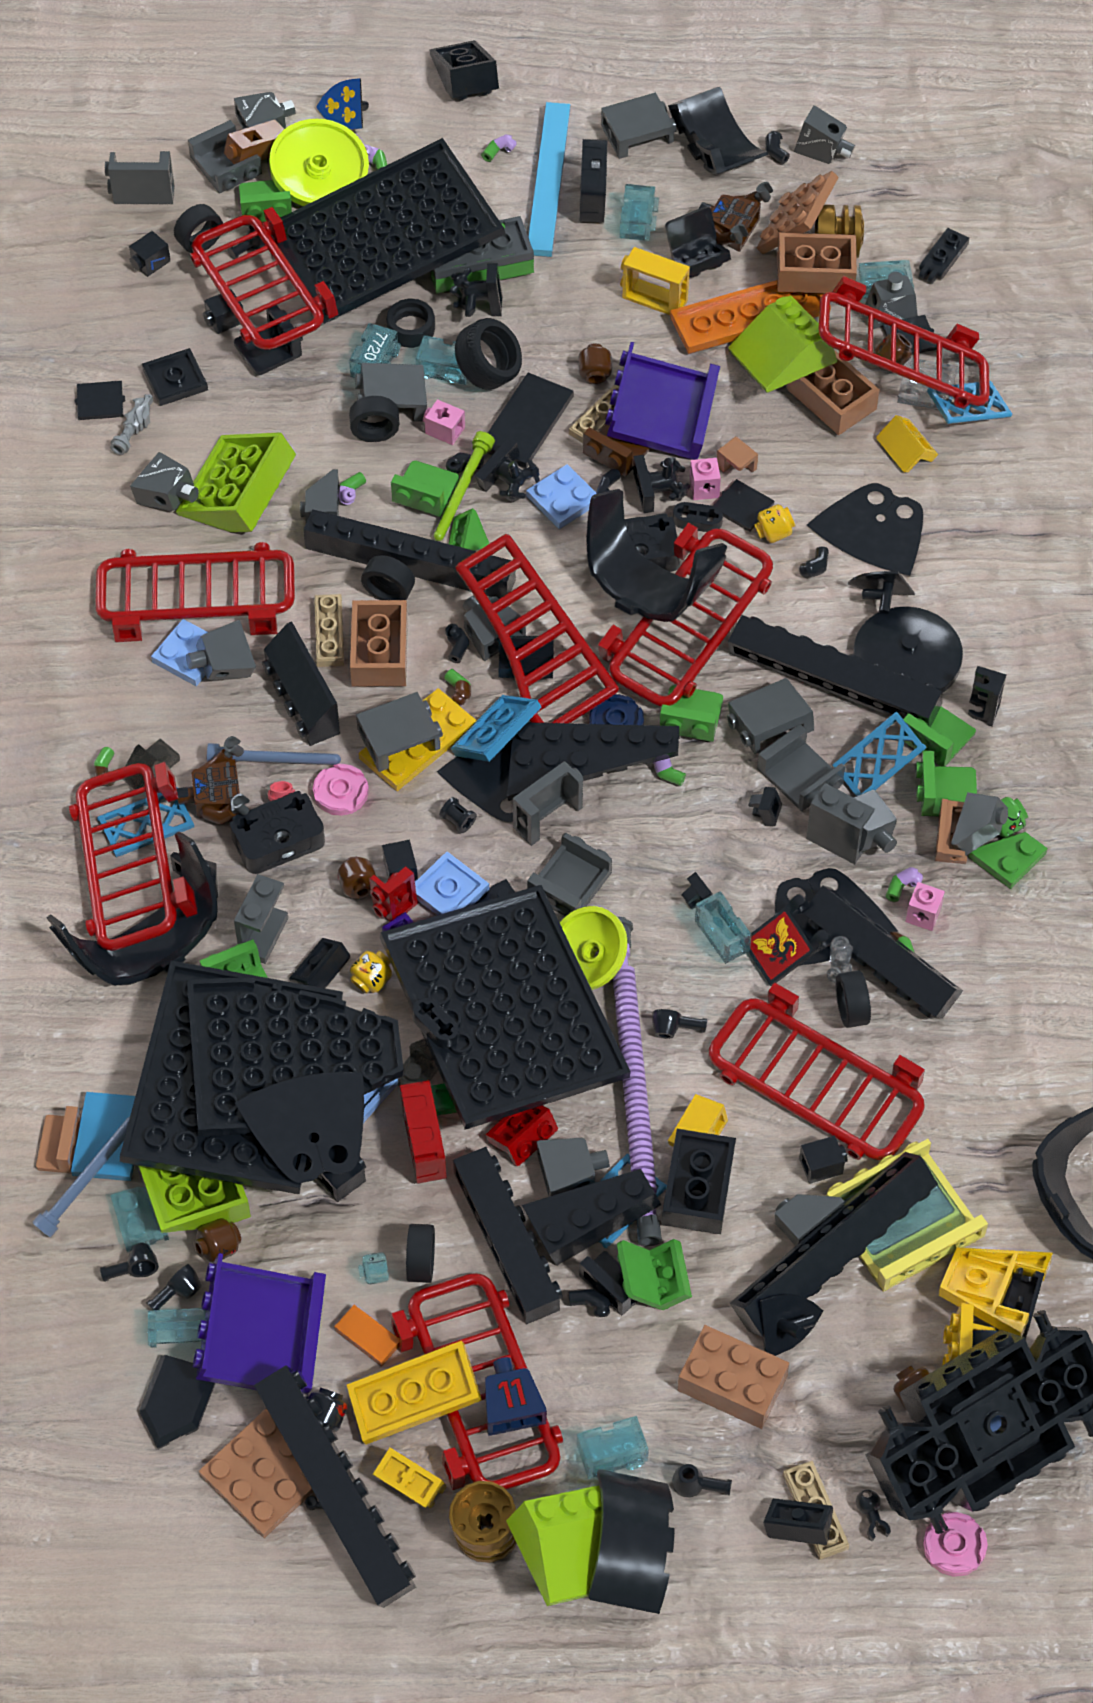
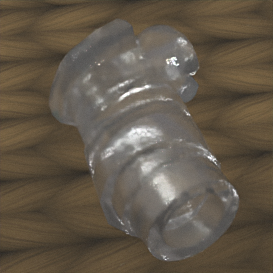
M843 936L835 937L831 942L829 962H831L832 967L827 971V978L833 983H836V975L839 973L852 971V965L849 962L853 949L849 940Z

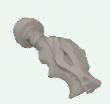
M145 394L143 398L133 399L135 402L134 408L124 414L126 421L123 423L124 430L122 434L114 436L111 440L110 448L115 454L123 455L128 452L131 447L129 443L131 436L139 434V431L147 428L150 423V405L153 403L152 395Z

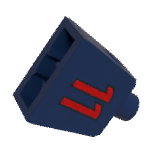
M509 1357L495 1360L493 1362L495 1374L485 1377L488 1436L546 1424V1406L530 1371L527 1368L514 1370L512 1360Z

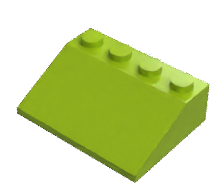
M791 295L781 297L776 302L768 305L728 347L729 352L766 393L837 362L834 348L827 345L819 335V323Z
M281 432L221 435L193 482L194 487H197L199 490L197 499L194 502L183 500L176 513L179 516L229 532H252L274 492L279 487L285 473L290 468L296 453Z
M139 1166L161 1233L196 1230L200 1226L220 1218L235 1223L251 1217L248 1199L242 1184Z
M597 1485L524 1501L506 1522L546 1605L551 1606L588 1597L587 1593L595 1568L600 1540V1486Z

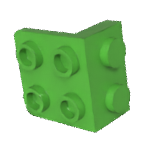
M273 180L247 182L239 185L242 216L252 215L264 222L266 219L263 210L270 207L274 208L280 218L292 212L290 191L280 192Z
M412 461L403 477L395 474L391 481L392 502L441 517L459 482V475L423 462Z
M672 685L669 688L668 695L674 690V688L677 685ZM696 689L690 698L683 695L674 705H662L660 726H679L680 736L714 742L723 704V695Z
M923 751L921 762H916L915 769L916 778H920V785H917L916 801L921 802V816H939L942 799L965 802L967 792L977 794L976 770L974 768L935 766L934 751Z
M253 939L200 960V966L268 978L261 966L258 948Z
M672 1239L651 1250L625 1240L617 1243V1259L624 1279L623 1289L629 1298L657 1309L665 1310L692 1297L680 1241Z

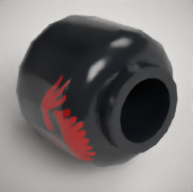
M320 1387L319 1392H312L309 1398L314 1396L323 1411L319 1416L324 1425L329 1423L333 1430L337 1432L344 1419L347 1404L342 1400L343 1395Z

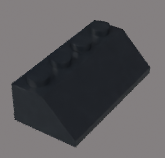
M291 621L264 648L265 660L262 661V665L266 675H272L274 679L273 686L277 695L284 697L286 701L284 706L289 717H295L297 721L295 726L301 738L305 737L309 745L312 746L340 734L338 705Z

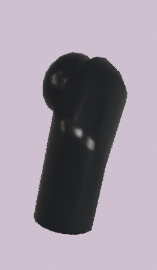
M771 131L765 137V151L781 164H785L790 154L780 148V139H783L782 134L777 131Z
M460 452L449 458L446 462L447 471L460 473L465 470L472 454ZM484 457L481 458L477 469L483 467Z
M611 469L601 477L596 494L611 491L609 488L621 477L618 469Z
M823 546L817 547L815 558L800 565L799 572L802 577H815L825 573L828 563V548Z
M449 624L445 629V634L453 648L448 658L453 663L458 664L461 662L469 646V639L457 624Z
M594 1289L569 1291L570 1306L590 1305L594 1307V1315L596 1317H607L610 1314L609 1306H611L609 1298Z

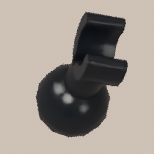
M863 1490L857 1495L856 1506L868 1518L870 1526L867 1535L869 1540L874 1541L876 1537L874 1534L876 1524L877 1527L883 1529L885 1536L888 1537L891 1529L888 1523L880 1518L878 1510L881 1500L879 1495L872 1490ZM863 1493H868L869 1498L864 1497Z

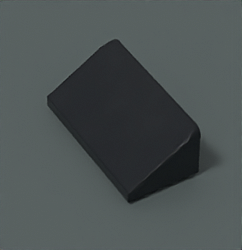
M322 938L290 976L289 980L293 983L326 988L350 959V953L342 942Z
M773 1498L763 1522L767 1536L773 1539L827 1545L833 1506Z

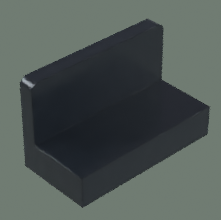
M510 636L516 650L538 637ZM499 639L498 678H514L510 662ZM554 640L520 661L525 676L554 658ZM553 672L543 678H553Z
M603 1251L594 1260L587 1256L579 1263V1276L594 1290L609 1298L611 1306L621 1316L638 1302L629 1298L625 1293L621 1266L607 1251Z

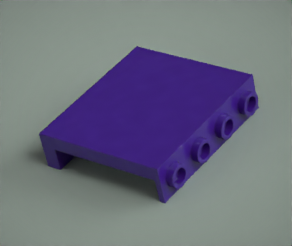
M630 342L628 351H622L619 366H623V370H618L614 385L619 387L618 390L613 389L609 403L614 408L613 410L608 409L605 424L609 425L607 436L697 460L704 443L720 366L710 363L708 372L703 373L632 353L634 342Z
M219 1253L214 1263L208 1264L205 1281L210 1282L209 1292H204L201 1310H206L205 1320H200L197 1338L202 1339L201 1348L196 1349L193 1359V1368H197L196 1379L256 1390L255 1384L287 1365L293 1371L298 1369L307 1382L304 1390L308 1395L313 1385L326 1274L314 1272L311 1278L308 1279L222 1262L223 1254Z

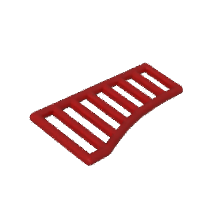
M509 534L502 535L456 565V571L473 593L500 639L510 662L520 697L531 699L529 686L579 654L583 655L590 666L539 698L538 702L542 706L539 711L595 675L598 676L605 686L604 689L551 723H572L618 693V685ZM506 547L513 560L477 582L469 569ZM521 568L528 581L494 603H491L484 590ZM536 589L544 602L505 626L498 612ZM551 610L559 623L516 650L510 636ZM566 632L574 645L525 676L520 661ZM538 712L529 720L532 723H544Z

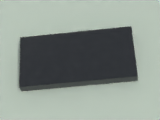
M528 372L488 431L494 437L495 443L491 451L487 453L493 455L506 439L510 437L517 442L520 452L514 461L517 462L518 466L527 468L529 466L527 460L534 458L574 397V390Z

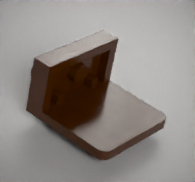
M605 425L599 432L589 427L583 433V454L610 469H618L624 477H627L633 470V456H645L651 449L607 436L609 425Z

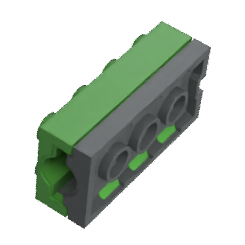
M521 216L499 220L506 234L432 270L431 279L436 293L450 291V288L454 285L451 275L463 273L467 267L472 269V272L467 277L468 281L486 280L487 263H498L500 280L534 273V252Z

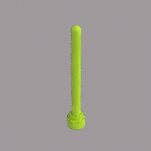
M478 431L472 440L474 451L434 533L436 541L444 539L482 456L490 452L495 443L494 437L489 433Z

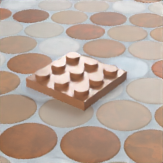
M830 171L823 176L821 174L816 176L808 184H801L792 193H785L779 200L780 205L769 218L771 221L769 226L761 233V240L756 248L762 254H765L778 247L779 233H805L811 230L839 177L833 171Z
M267 1408L199 1470V1475L264 1539L314 1492Z

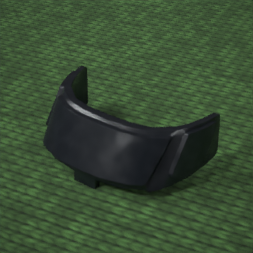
M615 489L595 494L590 499L586 533L588 566L591 576L595 577L602 589L616 600L614 607L629 615L639 614L648 619L661 622L674 621L701 596L718 576L726 559L727 545L724 543L696 550L689 579L683 578L648 560L636 549L626 529L622 490Z
M180 831L175 834L181 860L180 877L184 876L194 890L198 914L186 917L180 908H176V922L173 928L164 935L119 950L109 951L99 946L97 941L83 940L71 935L66 926L50 914L46 917L52 925L49 927L50 930L75 960L91 975H96L105 982L117 986L131 985L156 976L162 971L167 973L171 960L184 962L186 960L185 956L206 936L212 923L217 920V896L209 864L203 858L193 839ZM164 907L122 934L110 939H116L162 923L165 919Z
M1093 1107L1074 1117L1067 1118L1045 1137L1035 1153L1037 1159L1033 1160L1032 1172L1040 1200L1059 1231L1082 1254L1093 1260V1229L1071 1195L1065 1177L1070 1153L1079 1142L1093 1131Z

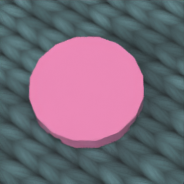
M336 764L332 768H325L320 771L314 780L313 794L315 802L321 810L331 815L343 816L352 814L361 809L368 798V782L362 771L352 765Z
M959 1512L944 1513L942 1517L948 1529L944 1533L936 1534L932 1523L929 1524L923 1540L925 1556L931 1566L942 1574L953 1577L966 1576L977 1570L984 1561L988 1546L986 1533L969 1515Z

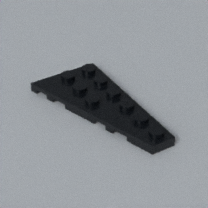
M527 722L512 738L507 791L508 801L513 800V797L564 761L571 768L578 769L584 781L601 777L606 772L627 770L632 765L640 763L650 764L676 757L679 752L680 728L679 726Z

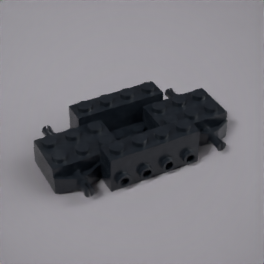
M1040 1310L1033 1315L1040 1329V1334L1030 1349L1024 1337L1000 1330L899 1392L911 1419L915 1422H897L891 1406L882 1407L883 1409H879L878 1413L885 1425V1431L881 1434L872 1451L865 1455L891 1510L907 1520L929 1518L935 1533H944V1531H947L948 1526L941 1513L944 1512L943 1508L950 1501L972 1512L983 1510L990 1505V1501L994 1498L1012 1492L1016 1488V1484L1024 1479L1037 1476L1046 1465L1064 1459L1067 1455L1066 1453L1075 1448L1064 1424L1065 1422L1081 1420L1088 1432V1436L1093 1437V1343L1088 1332L1077 1327L1052 1326L1046 1311ZM999 1415L1001 1417V1426L997 1431L992 1432L990 1422L993 1417Z

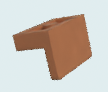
M66 1106L64 1116L46 1115L36 1162L37 1170L71 1173L81 1121L78 1107Z

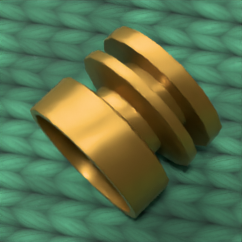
M824 204L815 221V234L856 235V258H859L864 240V219L861 213V205L853 206L852 216H849L848 205H843L841 216H836L835 206Z
M477 1481L466 1485L456 1493L450 1504L449 1519L458 1547L467 1557L477 1562L491 1563L501 1560L511 1553L517 1544L506 1522L515 1512L516 1507L512 1496L504 1487L490 1481ZM484 1524L485 1526H489L490 1524H492V1528L489 1529L485 1527L482 1530L481 1525Z

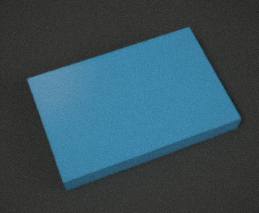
M502 695L452 746L451 750L458 757L490 762L542 706L536 699Z
M86 1092L71 1168L72 1176H79L123 1122L130 1117L135 1096ZM123 1142L93 1178L122 1181L132 1180L134 1164L120 1162Z

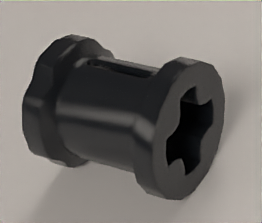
M452 797L445 802L439 816L442 819H448L456 825L460 833H465L474 824L477 814L472 810L468 811L459 804L457 798Z

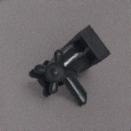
M487 263L486 280L468 281L467 277L472 272V269L469 267L463 273L451 275L454 285L450 288V293L458 298L452 305L454 309L461 307L465 309V316L471 317L475 313L476 301H488L491 316L502 317L503 295L498 263Z

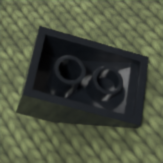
M475 40L429 49L445 90L452 98L461 100L468 98L471 94L487 95L492 90L499 89L496 60Z
M684 1129L676 1130L662 1211V1225L721 1234L736 1138Z

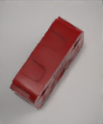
M430 1081L400 1085L402 1113L416 1182L420 1184L447 1179L445 1153Z

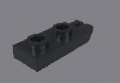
M947 228L921 262L919 278L924 280L930 274L927 282L933 284L937 278L942 280L969 245L970 238Z

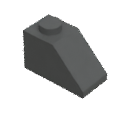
M332 469L306 490L305 501L300 502V516L305 517L306 522L312 509L339 516L338 469Z
M967 792L951 842L952 846L956 850L965 851V856L999 835L1002 826L1008 818V807L999 797Z
M797 1194L791 1200L787 1198L777 1206L775 1224L796 1246L842 1207L844 1200L841 1197Z

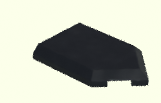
M168 1355L160 1356L139 1410L157 1449L169 1445V1442L185 1434L187 1436L199 1429L216 1384L197 1380V1368H193L192 1362Z

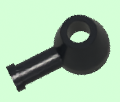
M249 226L246 235L255 231L252 226ZM258 235L228 248V253L232 259H236L248 249L257 250L264 247L265 244Z
M657 1009L653 1011L652 1023L657 1037L671 1039L675 1036L679 1027L699 1030L705 1033L707 1018L686 1017L677 1011Z
M138 1243L132 1246L127 1262L109 1267H100L103 1281L106 1282L111 1278L130 1274L134 1277H148L153 1275L159 1266L157 1257L151 1247L146 1243Z
M190 1264L183 1266L172 1276L167 1286L152 1300H148L146 1304L157 1314L160 1311L159 1309L176 1293L187 1299L191 1298L202 1287L196 1271Z
M685 1464L675 1471L672 1484L676 1493L687 1498L698 1495L702 1489L725 1493V1495L730 1496L732 1480L727 1479L726 1481L704 1477L699 1468L692 1464ZM691 1473L694 1477L692 1479H685L683 1475Z

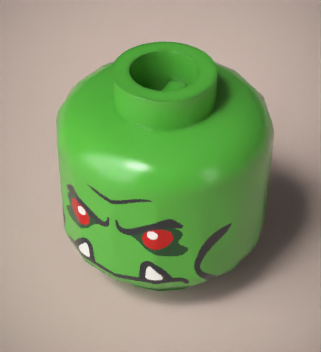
M1011 797L1001 799L1008 807V818L999 834L1002 838H1008L1026 826L1025 819L1028 818V814L1018 798L1015 800Z

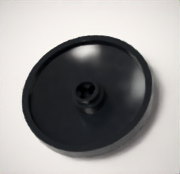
M917 607L890 608L889 614L879 612L870 617L858 631L853 651L854 655L859 656L867 663L883 665L889 671L896 674H907L922 684H933L942 693L950 688L957 679L963 660L962 644L954 628L939 615Z

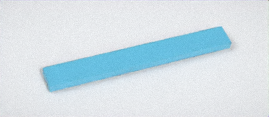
M546 102L528 237L534 256L552 257L570 117V104Z

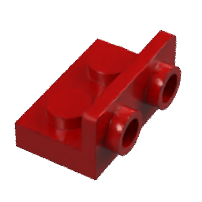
M406 866L400 872L392 874L386 883L382 882L375 875L369 878L370 894L373 900L372 908L381 919L386 918L391 922L401 914L408 913L418 904L414 873Z
M542 1105L504 1117L485 1135L490 1144L508 1153L512 1163L520 1166L537 1150V1141L548 1140L557 1132L558 1126L550 1109Z

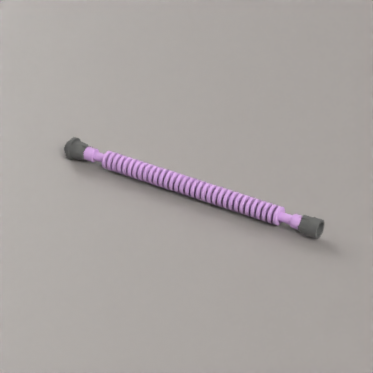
M618 917L627 934V953L620 970L613 977L619 1048L631 1071L630 1078L622 1080L631 1172L638 1169L643 1171L656 1193L657 1187L635 969L628 966L633 923L625 917ZM656 1209L637 1219L638 1244L642 1246L660 1244L662 1242V1235Z

